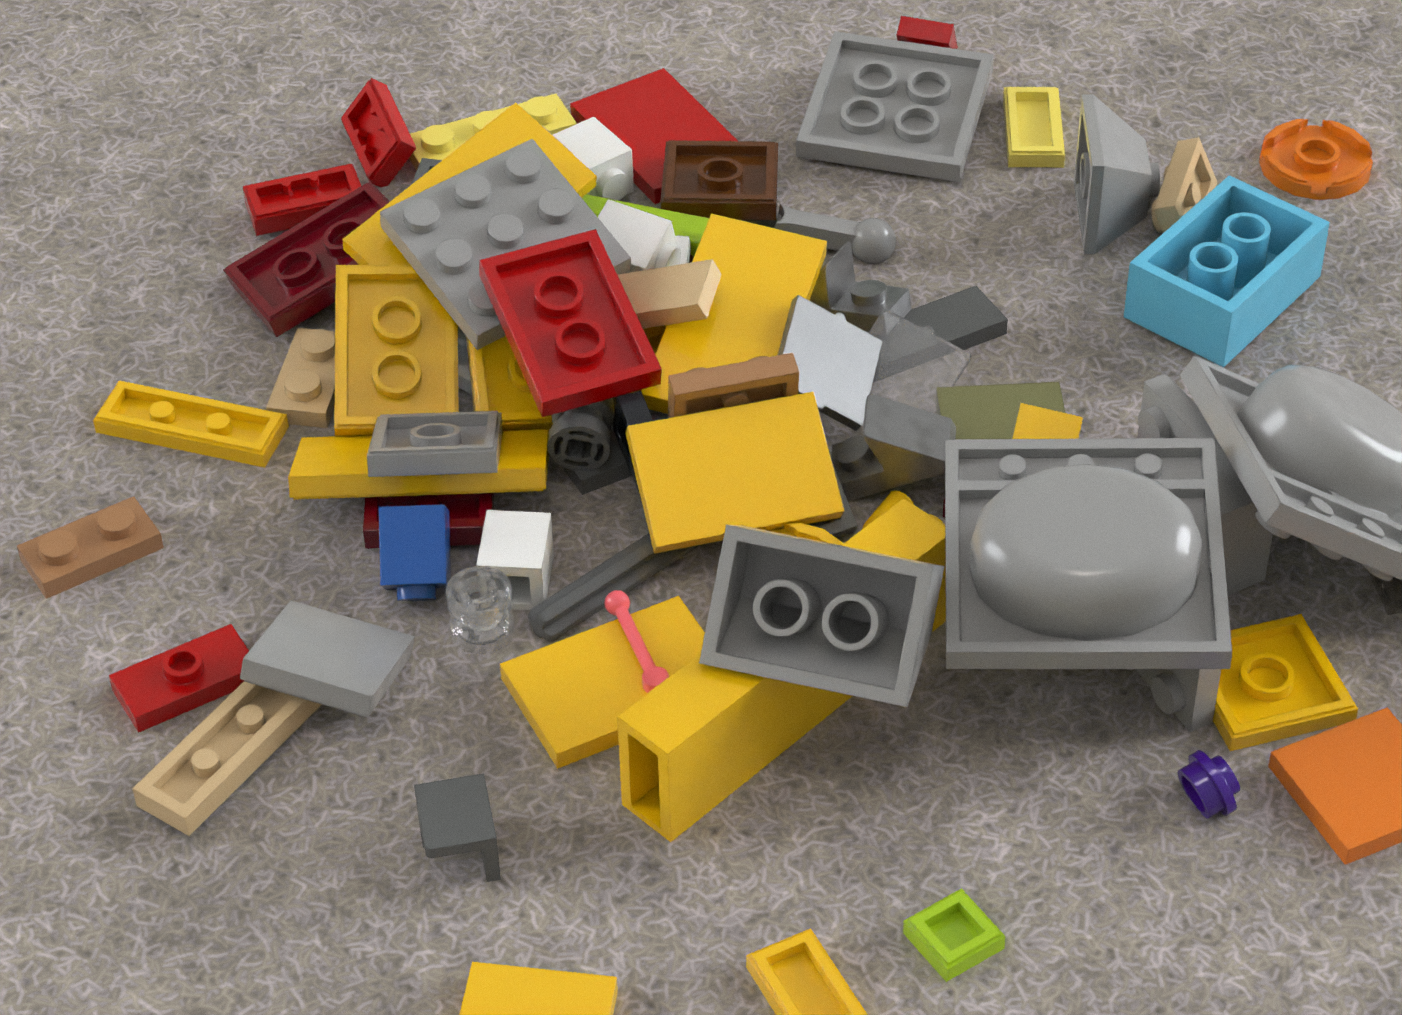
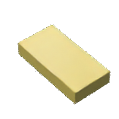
M1004 87L1003 108L1008 167L1064 168L1065 150L1059 89L1056 87Z

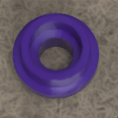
M1201 750L1189 755V764L1177 772L1179 781L1189 799L1206 819L1218 812H1221L1224 816L1234 812L1237 809L1234 794L1240 791V785L1227 762L1219 755L1210 759Z

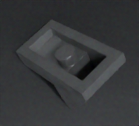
M846 242L821 267L809 300L833 314L843 313L847 322L873 336L886 338L911 310L909 288L887 286L879 280L855 281L850 242Z
M868 395L866 397L863 435H856L845 441L832 444L831 461L848 502L945 473V440H955L956 426L951 418L881 396Z

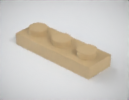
M244 681L132 788L136 806L190 836L322 704Z

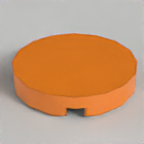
M1295 119L1276 126L1264 137L1259 158L1263 175L1274 186L1294 196L1314 200L1339 199L1358 192L1369 181L1373 165L1371 159L1372 149L1369 142L1356 130L1339 122L1323 120L1322 126H1307L1308 119Z

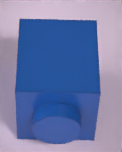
M445 505L379 507L380 585L386 590L397 589V601L436 600V588H451L449 510Z

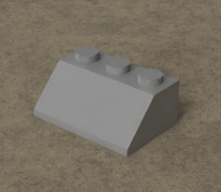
M726 524L699 663L907 707L931 637L945 566L747 526Z

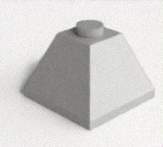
M1083 94L1081 97L1073 181L1084 254H1096L1146 218L1149 197H1158L1160 188L1158 162H1149L1146 140L1093 94Z

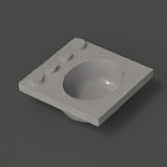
M1194 355L1180 374V377L1258 510L1255 514L1258 522L1269 532L1280 538L1288 539L1293 535L1310 542L1319 552L1331 559L1340 560L1344 556L1359 562L1370 573L1382 580L1391 581L1393 577L1402 580V413L1367 388L1342 375L1320 367L1287 365L1275 370L1259 384Z
M1215 438L945 440L946 669H1230L1232 643Z

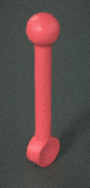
M614 590L608 593L604 605L610 614L617 616L644 671L642 674V686L644 691L648 693L667 679L669 674L666 669L655 665L628 611L630 607L629 596L621 590Z

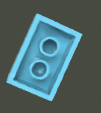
M1229 175L1130 262L1124 318L1225 367L1320 277L1330 222Z

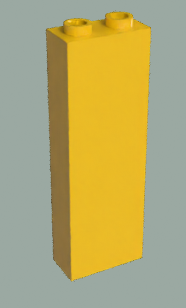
M902 498L847 540L842 546L945 566L932 628L933 632L946 622L945 524L935 515L924 512ZM699 653L617 716L622 805L668 841L672 842L852 696L700 664L701 653Z

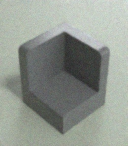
M484 773L414 785L422 845L426 856L437 858L481 850L487 882L501 880L497 837Z

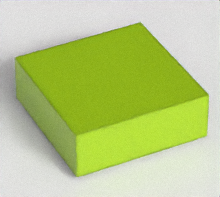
M962 888L903 921V934L946 982L1005 949L1006 936Z

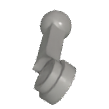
M780 204L776 220H741L827 241L826 249L838 251L846 242H850L852 254L862 262L869 264L884 262L892 255L896 246L894 230L887 222L878 218H868L858 222L795 210Z

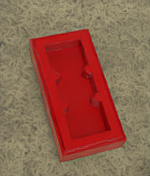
M371 78L343 114L341 120L369 182L381 188L391 183L416 150V145L387 85Z
M346 164L243 186V194L256 236L294 227L361 187V183L354 165Z
M229 624L110 674L109 679L112 691L139 733L236 690L244 682V680L240 679L243 658L249 650L232 624Z

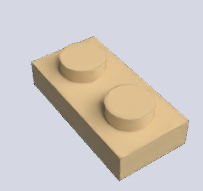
M1199 137L1178 141L1171 162L1165 168L1164 181L1159 195L1152 203V220L1158 233H1164L1217 185L1216 177Z
M297 328L266 410L287 414L288 424L328 428L335 406V331Z

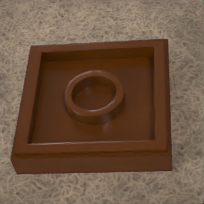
M666 141L661 209L710 218L711 214H716L737 220H776L778 143L765 141Z

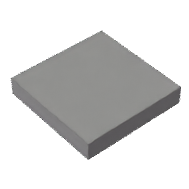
M498 411L380 415V417H377L367 453L368 477L497 473L503 435L502 413H498Z
M290 600L243 658L240 679L251 684L356 715L369 717L408 662L412 654L415 636Z

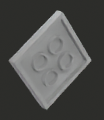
M834 31L796 139V157L960 182L993 73L994 55Z
M533 139L380 211L381 228L477 350L506 336L479 276V260L596 229L617 275L630 273L631 257Z

